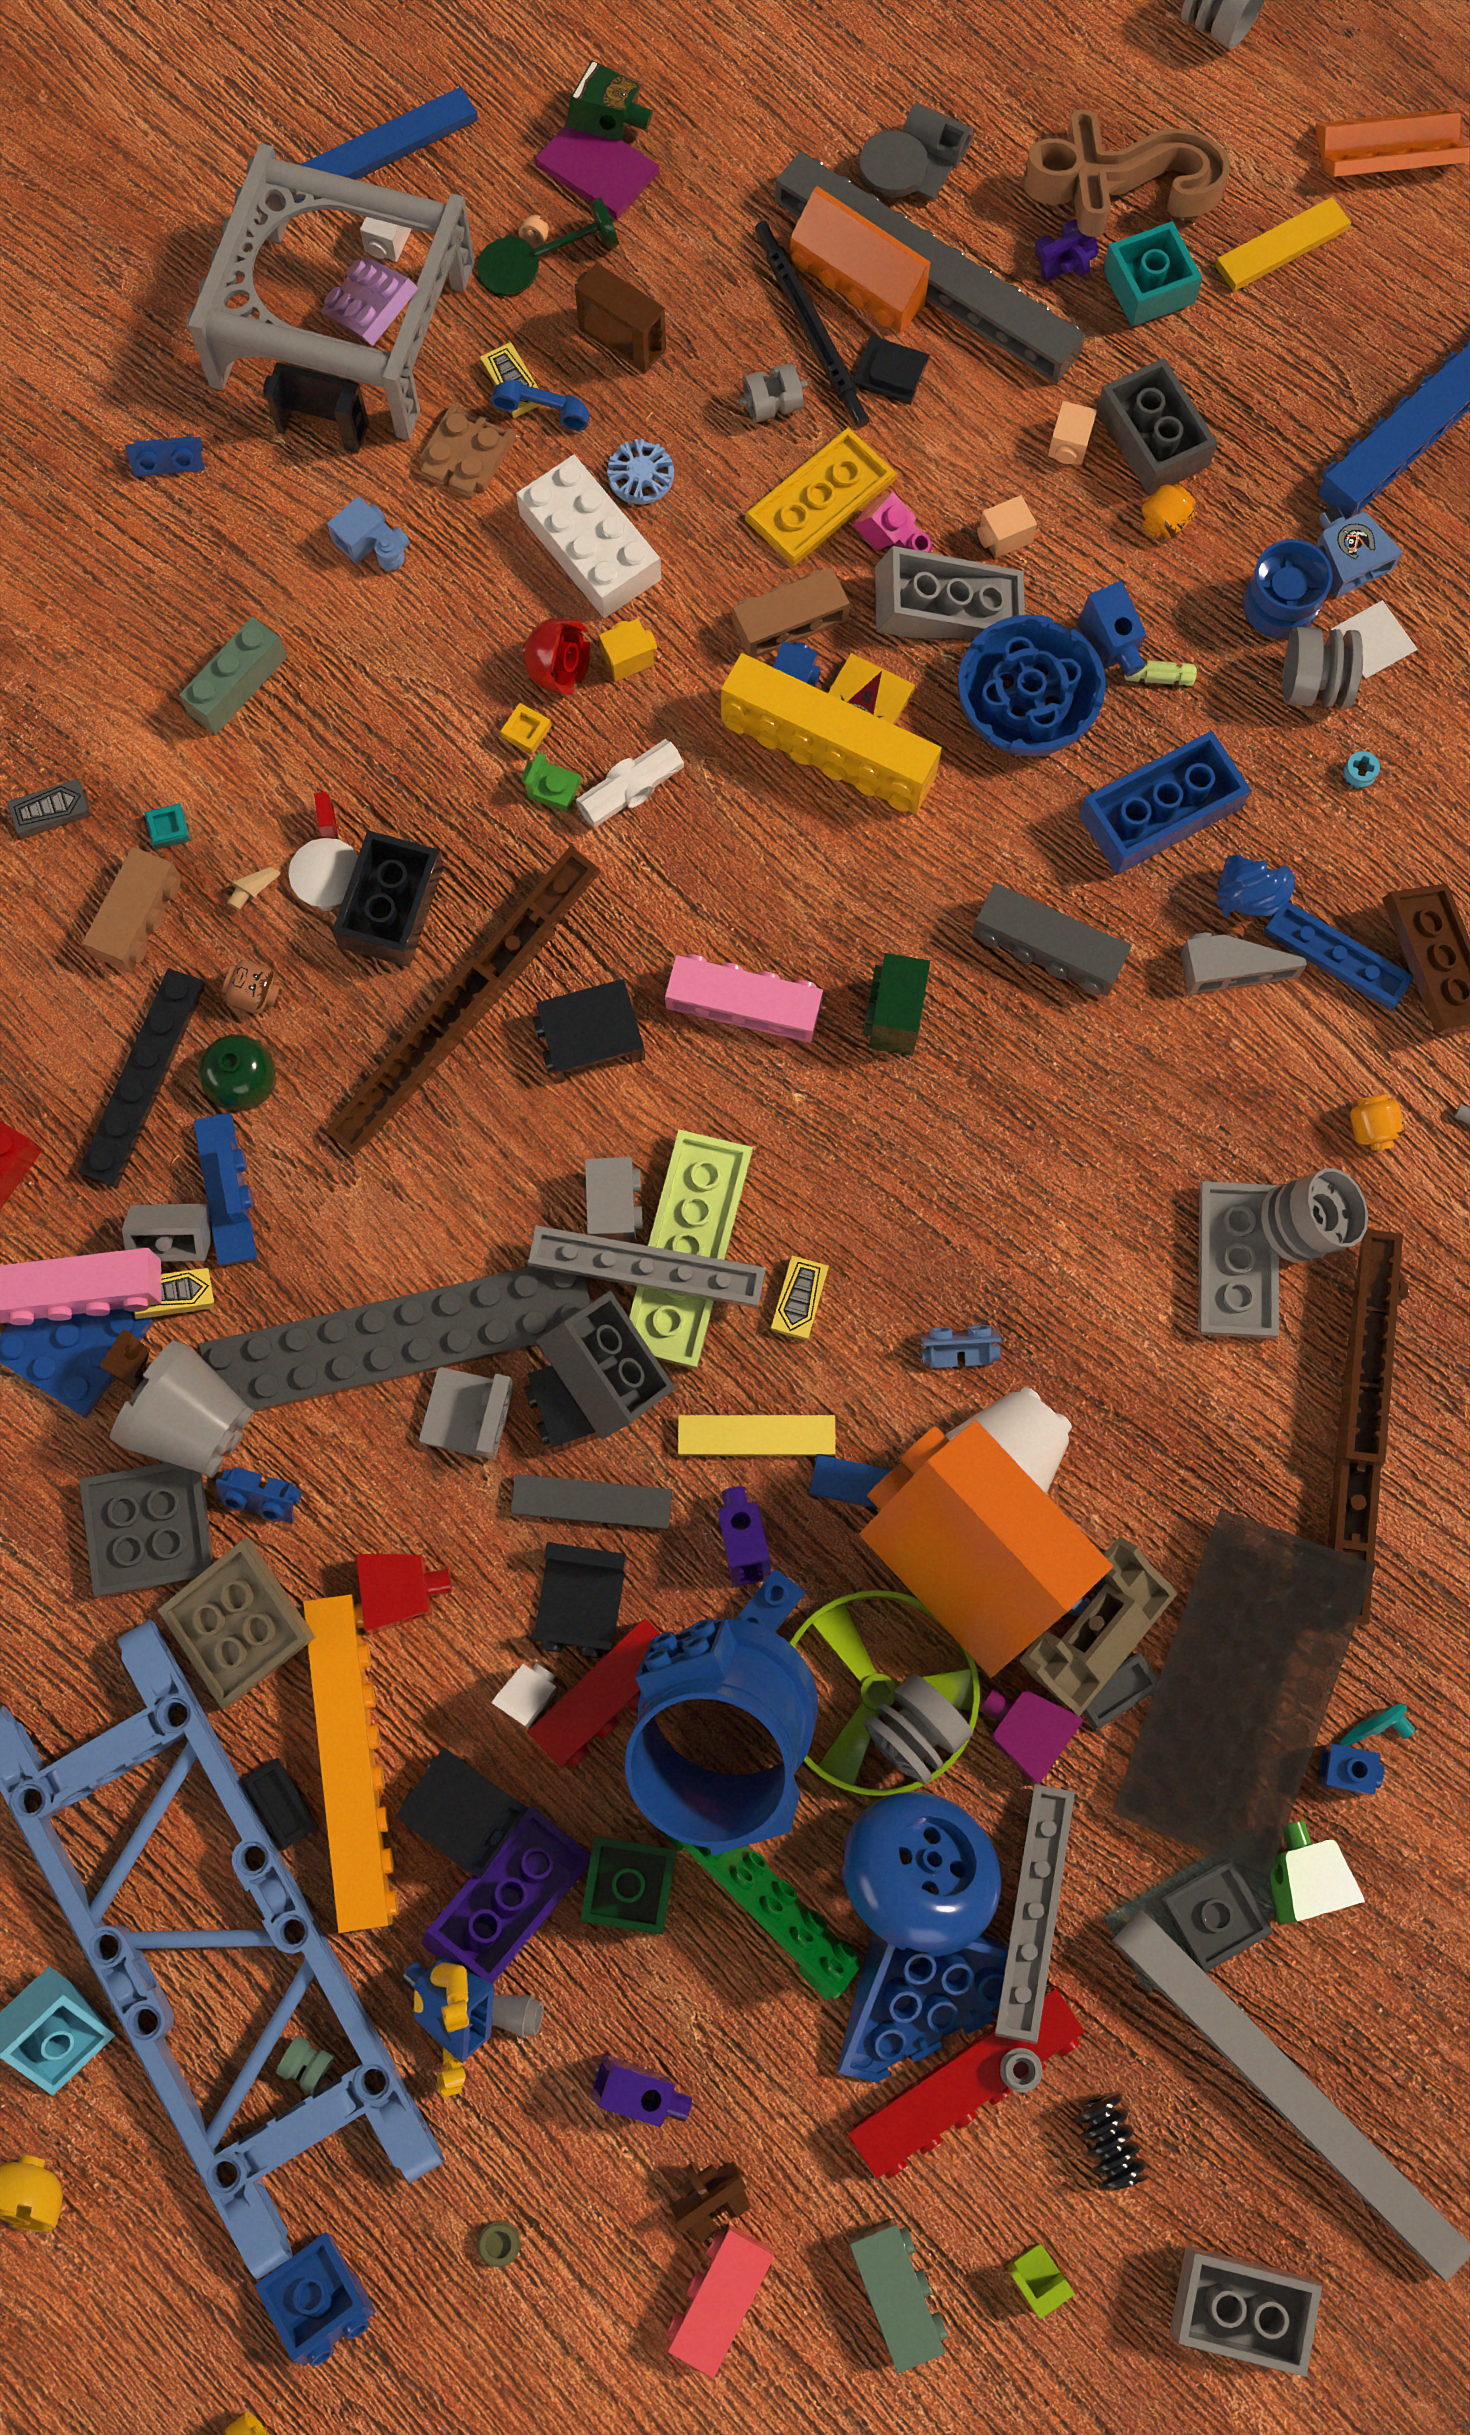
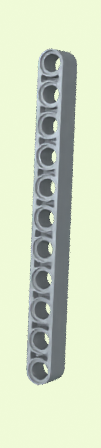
M1140 1910L1112 1940L1113 1943L1438 2277L1448 2283L1470 2258V2244L1166 1932L1144 1911Z

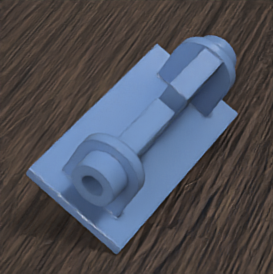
M972 1325L965 1332H952V1328L934 1327L929 1329V1334H919L923 1346H928V1349H921L922 1365H930V1368L958 1367L957 1352H964L965 1366L993 1365V1361H1000L1001 1359L1000 1346L993 1345V1342H1002V1338L997 1330H991V1326Z

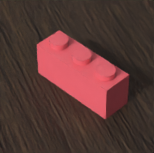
M731 2224L728 2225L724 2234L718 2230L715 2233L706 2252V2255L712 2259L704 2274L698 2270L696 2271L685 2294L691 2300L684 2314L676 2311L665 2334L666 2337L671 2339L668 2353L713 2379L774 2258L773 2248Z

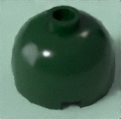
M230 1034L220 1037L205 1049L200 1058L198 1075L202 1089L216 1106L226 1111L236 1112L235 1110L257 1108L269 1098L276 1086V1068L273 1057L262 1043L247 1035Z

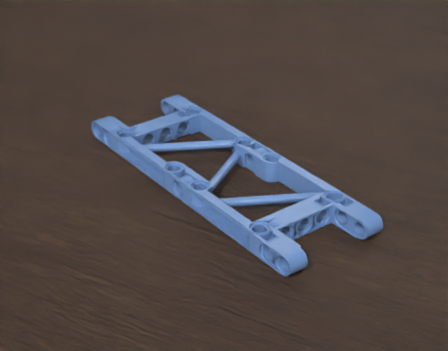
M149 1619L117 1638L122 1650L121 1659L147 1708L45 1768L23 1724L16 1722L7 1707L1 1706L0 1791L247 2268L256 2279H260L293 2257L291 2246L287 2240L288 2230L261 2177L364 2113L394 2167L400 2168L409 2183L414 2182L444 2163V2157L156 1624ZM183 1704L187 1709V1718L182 1725L176 1727L170 1719L171 1711L175 1706ZM187 1737L188 1742L92 1902L49 1819ZM198 1757L242 1839L232 1853V1865L245 1891H250L265 1918L262 1923L266 1929L131 1932L122 1925L105 1926L102 1921L103 1915ZM33 1790H38L42 1796V1804L36 1812H31L27 1806V1798ZM256 1846L261 1848L265 1854V1862L259 1870L251 1869L247 1863L249 1851ZM293 1919L300 1921L304 1925L305 1935L299 1943L291 1942L286 1935V1927ZM108 1935L114 1936L119 1945L118 1952L113 1958L107 1957L102 1950V1942ZM276 1946L285 1953L294 1954L302 1951L305 1956L302 1965L209 2126L164 2040V2037L170 2032L174 2023L173 2010L141 1949ZM315 1975L362 2064L226 2149L221 2150L219 2146L221 2138ZM146 2009L153 2011L158 2019L157 2027L153 2032H147L141 2026V2015ZM370 2069H378L385 2075L386 2085L383 2091L374 2092L367 2086L366 2075ZM228 2161L236 2167L237 2179L235 2183H226L220 2178L219 2166L221 2162Z

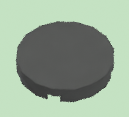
M897 130L883 131L871 137L863 146L859 157L860 177L873 192L875 189L882 192V196L889 198L904 197L915 192L926 177L928 171L927 151L921 141L909 133Z

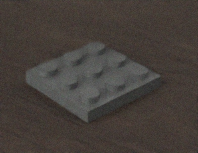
M163 1463L79 1479L94 1597L100 1598L192 1581L214 1563L202 1473L171 1463Z

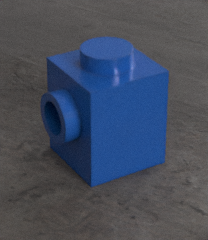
M782 641L773 668L813 687L817 686L821 673V667L816 666L817 651L811 650L809 646L803 643L794 642L791 644Z
M1337 1744L1322 1745L1317 1785L1361 1795H1375L1376 1788L1381 1787L1384 1778V1765L1379 1763L1381 1754Z

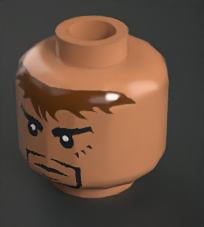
M241 960L237 966L230 965L221 992L226 994V1001L230 1006L252 1014H260L264 1010L265 1005L273 1007L280 986L273 984L275 973L272 969L249 960Z

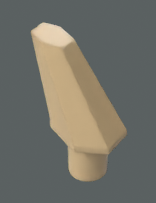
M268 867L234 881L232 886L236 889L227 904L240 911L248 897L254 899L281 872Z

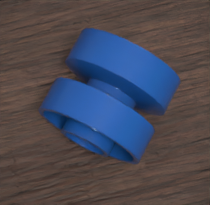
M1295 539L1276 542L1264 550L1257 561L1243 596L1244 613L1256 630L1272 638L1287 639L1294 627L1312 626L1331 588L1333 580L1332 568L1325 554L1316 546Z

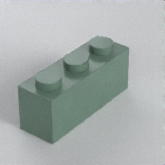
M252 616L179 694L188 715L216 735L287 658L280 637Z
M893 2218L848 2237L852 2253L897 2374L946 2354L941 2341L949 2337L939 2311L931 2314L925 2298L932 2295L923 2269L915 2272L909 2255L915 2253L916 2250L907 2226L899 2229Z

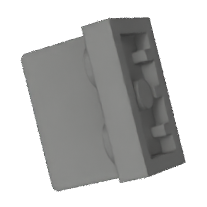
M443 1367L438 1368L419 1441L425 1445L496 1460L515 1386L511 1377L495 1373L494 1379Z

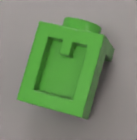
M540 752L537 753L534 762L529 761L522 775V783H525L527 798L567 813L582 782L581 775L547 763L546 755Z

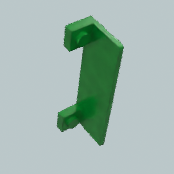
M653 1825L679 1852L685 1848L801 1965L798 1972L826 2001L831 1997L837 1999L843 1993L863 1962L858 1958L855 1949L848 1942L840 1940L828 1928L825 1919L818 1912L810 1910L798 1898L797 1892L791 1884L780 1880L768 1868V1864L761 1854L750 1850L747 1846H743L712 1856L709 1847L684 1843L665 1834Z

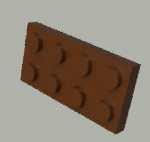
M1448 884L1388 893L1382 898L1436 1035L1470 1029V938Z

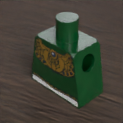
M591 60L571 95L566 127L618 141L622 139L629 125L647 131L651 123L653 110L637 104L640 90L638 83Z

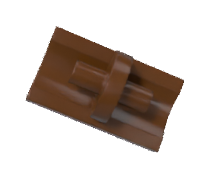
M733 2161L718 2172L713 2164H710L701 2172H698L692 2163L688 2164L684 2169L689 2180L677 2188L681 2198L670 2205L676 2218L675 2222L681 2232L684 2233L688 2230L699 2243L711 2237L718 2229L710 2213L720 2206H724L731 2218L739 2217L751 2207L744 2190L746 2189L745 2183Z

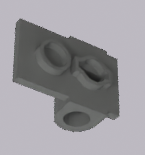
M916 102L908 114L903 132L909 133L921 141L927 151L928 171L926 177L921 182V186L913 193L934 202L952 169H957L972 144L974 129Z

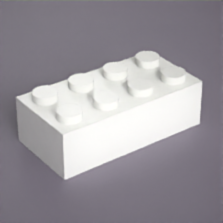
M575 454L516 493L520 517L604 619L662 580L661 558Z

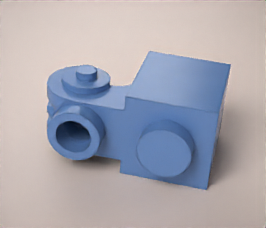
M358 496L327 522L332 542L355 564L359 563L373 550L376 552L380 567L384 570H397L404 563V550L410 545V541L400 528L395 527L391 530L384 523L386 518L375 504L368 505Z

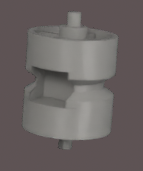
M792 363L771 368L769 375L759 371L742 377L744 397L739 398L738 402L740 406L746 404L754 423L774 418L778 410L784 415L803 409L802 388L808 387L806 380H799L797 371Z

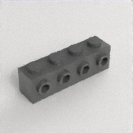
M996 882L975 921L972 934L978 936L982 943L990 947L1000 946L1011 951L1012 955L1022 962L1039 964L1056 978H1069L1079 983L1080 987L1086 992L1094 995L1103 994L1107 997L1132 947L1119 939Z

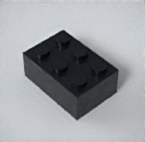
M367 830L332 930L338 947L410 967L444 868L439 849Z

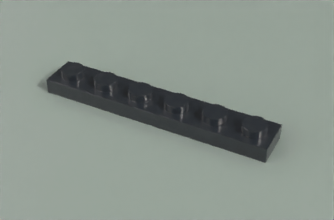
M170 968L167 969L78 1171L82 1177L116 1189L118 1188L205 988L203 980Z

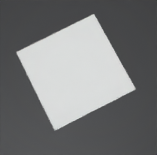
M1383 600L1330 629H1340L1343 636L1348 630L1360 632L1363 645L1362 675L1365 679L1418 650Z

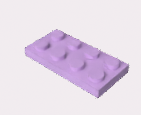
M364 256L362 259H357L351 264L346 272L348 277L342 285L333 288L324 300L326 305L321 312L335 324L373 346L419 288L409 278Z

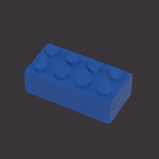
M1211 730L1086 796L1079 816L1115 873L1119 875L1242 809L1251 789Z

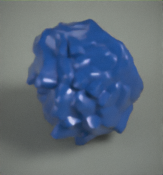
M1229 855L1225 859L1222 876L1217 883V886H1219V889L1216 891L1218 908L1222 910L1223 916L1227 917L1232 911L1251 917H1269L1280 911L1290 900L1295 884L1294 873L1287 865H1282L1274 870H1268L1265 861L1253 862L1241 855Z

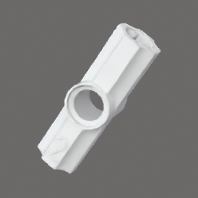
M664 739L635 760L627 758L616 764L608 772L606 779L578 797L576 804L586 821L595 828L626 806L634 808L646 801L653 793L654 787L684 768V761L672 742Z

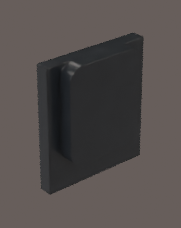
M870 335L853 377V382L857 388L911 405L929 361L930 354Z

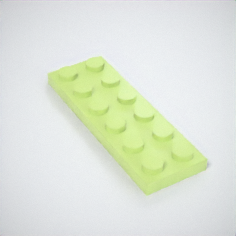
M678 1130L648 1246L725 1260L753 1147ZM637 1286L629 1319L657 1360L697 1370L715 1300Z

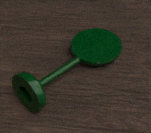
M599 197L590 203V210L595 223L535 249L525 240L509 236L496 239L487 245L480 254L477 265L479 279L484 287L495 295L512 296L520 294L529 288L536 279L539 269V256L597 231L606 247L613 248L618 246L617 234L602 198Z

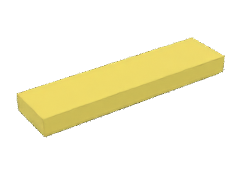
M678 1415V1456L836 1455L835 1415Z

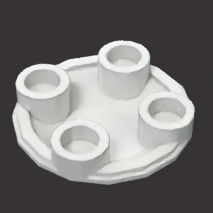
M321 838L308 842L298 849L291 860L288 872L291 888L299 899L311 906H317L323 911L335 909L337 905L343 902L358 859L357 853L351 846L339 839Z

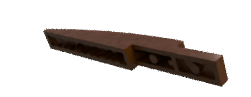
M570 845L476 959L470 957L325 1132L355 1156L419 1089L555 934L553 930L601 873L600 869Z
M1367 1229L1360 1244L1340 1409L1328 1543L1332 1544L1325 1620L1368 1625L1370 1620L1381 1466L1386 1463L1403 1234Z

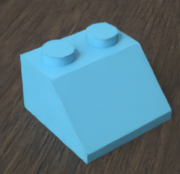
M50 1966L0 2012V2058L52 2096L116 2036L111 2026L80 1990Z

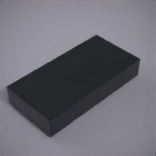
M275 1758L242 1779L282 1850L290 1848L320 1828L280 1758Z

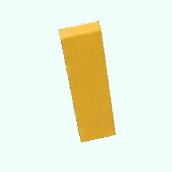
M1330 197L1220 256L1216 260L1215 267L1233 292L1348 231L1351 221L1333 197Z

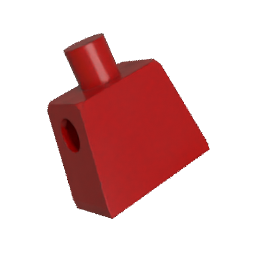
M356 1555L364 1628L369 1634L378 1633L432 1614L430 1596L452 1593L449 1569L427 1572L426 1561L422 1555Z

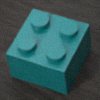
M1173 221L1109 244L1103 272L1131 327L1195 304L1203 279Z

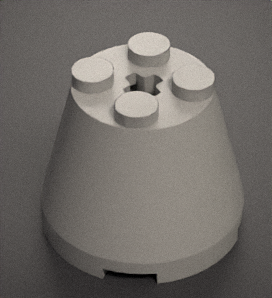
M173 1340L143 1374L144 1379L134 1392L131 1401L124 1403L111 1430L110 1439L124 1449L190 1469L212 1478L224 1461L222 1455L225 1451L232 1454L239 1445L244 1434L238 1431V1429L243 1430L255 1410L250 1408L192 1347Z

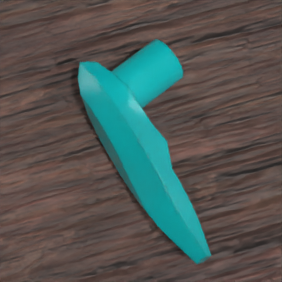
M1407 1705L1389 1706L1372 1714L1355 1726L1341 1740L1339 1745H1352L1370 1735L1380 1734L1391 1725L1402 1739L1409 1738L1415 1732V1728L1404 1716V1713L1407 1711Z

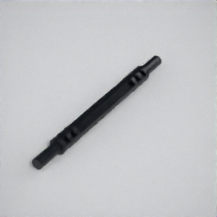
M766 221L759 222L755 226V231L767 252L766 260L776 276L839 401H844L858 428L864 427L869 423V418L856 395L858 389L852 377L847 371L785 248L778 245Z

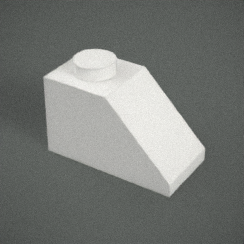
M535 1663L532 1669L522 1664L491 1703L530 1729L538 1721L559 1690V1688L552 1684L556 1676Z

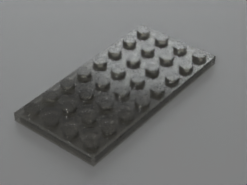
M1220 1509L1112 1814L1270 1876L1376 1565Z

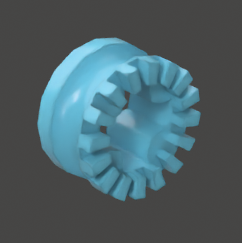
M1368 751L1355 752L1350 756L1343 769L1345 781L1349 782L1350 786L1353 787L1354 785L1358 789L1359 787H1362V789L1366 786L1369 787L1380 771L1379 760ZM1359 763H1365L1364 765L1367 770L1365 776L1358 775V768L1356 767Z

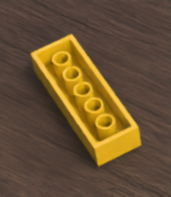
M744 653L740 654L721 688V722L728 729L738 734L746 733L757 738L758 742L766 748H778L790 754L791 758L800 764L816 766L822 769L824 774L831 779L838 781L843 779L855 785L865 795L879 796L887 800L893 808L899 811H910L917 814L936 779L942 747Z

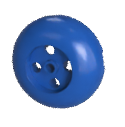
M1019 615L1000 620L984 629L975 637L960 664L958 696L967 721L983 740L999 750L1014 755L1044 756L1071 746L1091 728L1103 704L1106 689L1105 673L1100 657L1093 645L1075 628L1070 630L1052 622L1053 618L1047 616ZM1009 677L1013 681V686L1003 688V680L1001 678ZM1053 698L1056 699L1059 702V704L1050 703L1049 705L1045 706V701L1047 699ZM1013 709H1021L1024 711L1025 716H1015L1011 711Z
M915 1791L900 1792L881 1798L871 1804L858 1816L848 1830L843 1844L845 1846V1866L842 1868L844 1885L849 1899L859 1916L883 1940L901 1950L910 1948L927 1952V1956H943L955 1953L969 1946L988 1927L996 1912L1001 1893L999 1861L986 1832L963 1808L935 1794ZM924 1835L931 1839L930 1843L926 1841ZM899 1850L905 1852L909 1857V1862L906 1865L901 1862ZM932 1887L935 1891V1894H932L927 1890H929Z

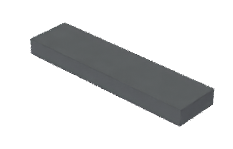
M515 1474L511 1514L669 1530L673 1490Z

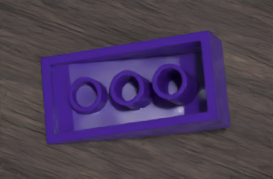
M531 1806L482 1878L475 1875L470 1878L426 1930L421 1944L439 1960L441 1958H449L494 1985L590 1865L591 1855Z

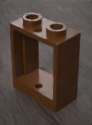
M596 262L588 272H583L575 283L574 289L579 330L645 374L666 350L665 307Z

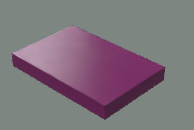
M566 124L535 158L536 167L590 203L601 197L609 215L616 220L622 216L659 173V165L622 140L615 141L566 127Z

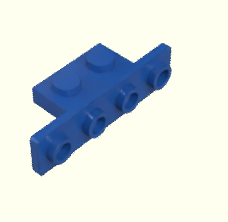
M230 1113L196 1119L194 1127L217 1261L220 1266H227L255 1260L257 1252L249 1208H253L254 1203L250 1186L244 1183L243 1172L247 1171V1163L243 1149H238L233 1117Z

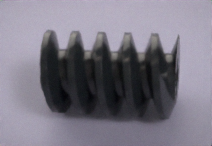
M1119 2091L1102 2094L1081 2102L1078 2106H1082L1083 2111L1073 2118L1075 2123H1088L1089 2128L1079 2136L1081 2140H1094L1095 2145L1085 2153L1087 2157H1100L1101 2162L1091 2169L1093 2174H1106L1107 2179L1097 2186L1099 2191L1121 2190L1136 2185L1149 2177L1148 2175H1138L1146 2167L1144 2159L1132 2158L1139 2152V2144L1135 2141H1126L1133 2135V2127L1128 2124H1120L1127 2118L1128 2112L1125 2108L1114 2107L1122 2099Z

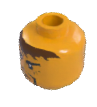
M1177 483L1174 486L1163 484L1143 504L1142 514L1145 520L1142 522V525L1154 538H1158L1161 535L1165 538L1173 539L1193 520L1195 516L1193 506L1196 502L1181 485Z
M1388 1094L1358 1099V1106L1353 1107L1350 1111L1356 1142L1362 1145L1370 1144L1371 1151L1394 1147L1393 1140L1400 1138L1405 1133L1399 1102L1389 1099Z

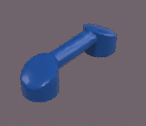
M518 380L502 382L495 386L492 391L491 404L499 410L515 411L519 407L520 399L562 410L560 422L568 429L581 431L588 426L590 417L588 409L578 398L572 395L563 396L523 385Z

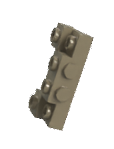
M1119 1537L1111 1548L1107 1549L1103 1554L1114 1566L1103 1577L1106 1585L1064 1637L1060 1640L1046 1630L1027 1647L1025 1654L1019 1660L1034 1680L1045 1686L1063 1708L1077 1716L1083 1713L1177 1595L1172 1585L1155 1570L1141 1550L1122 1537Z

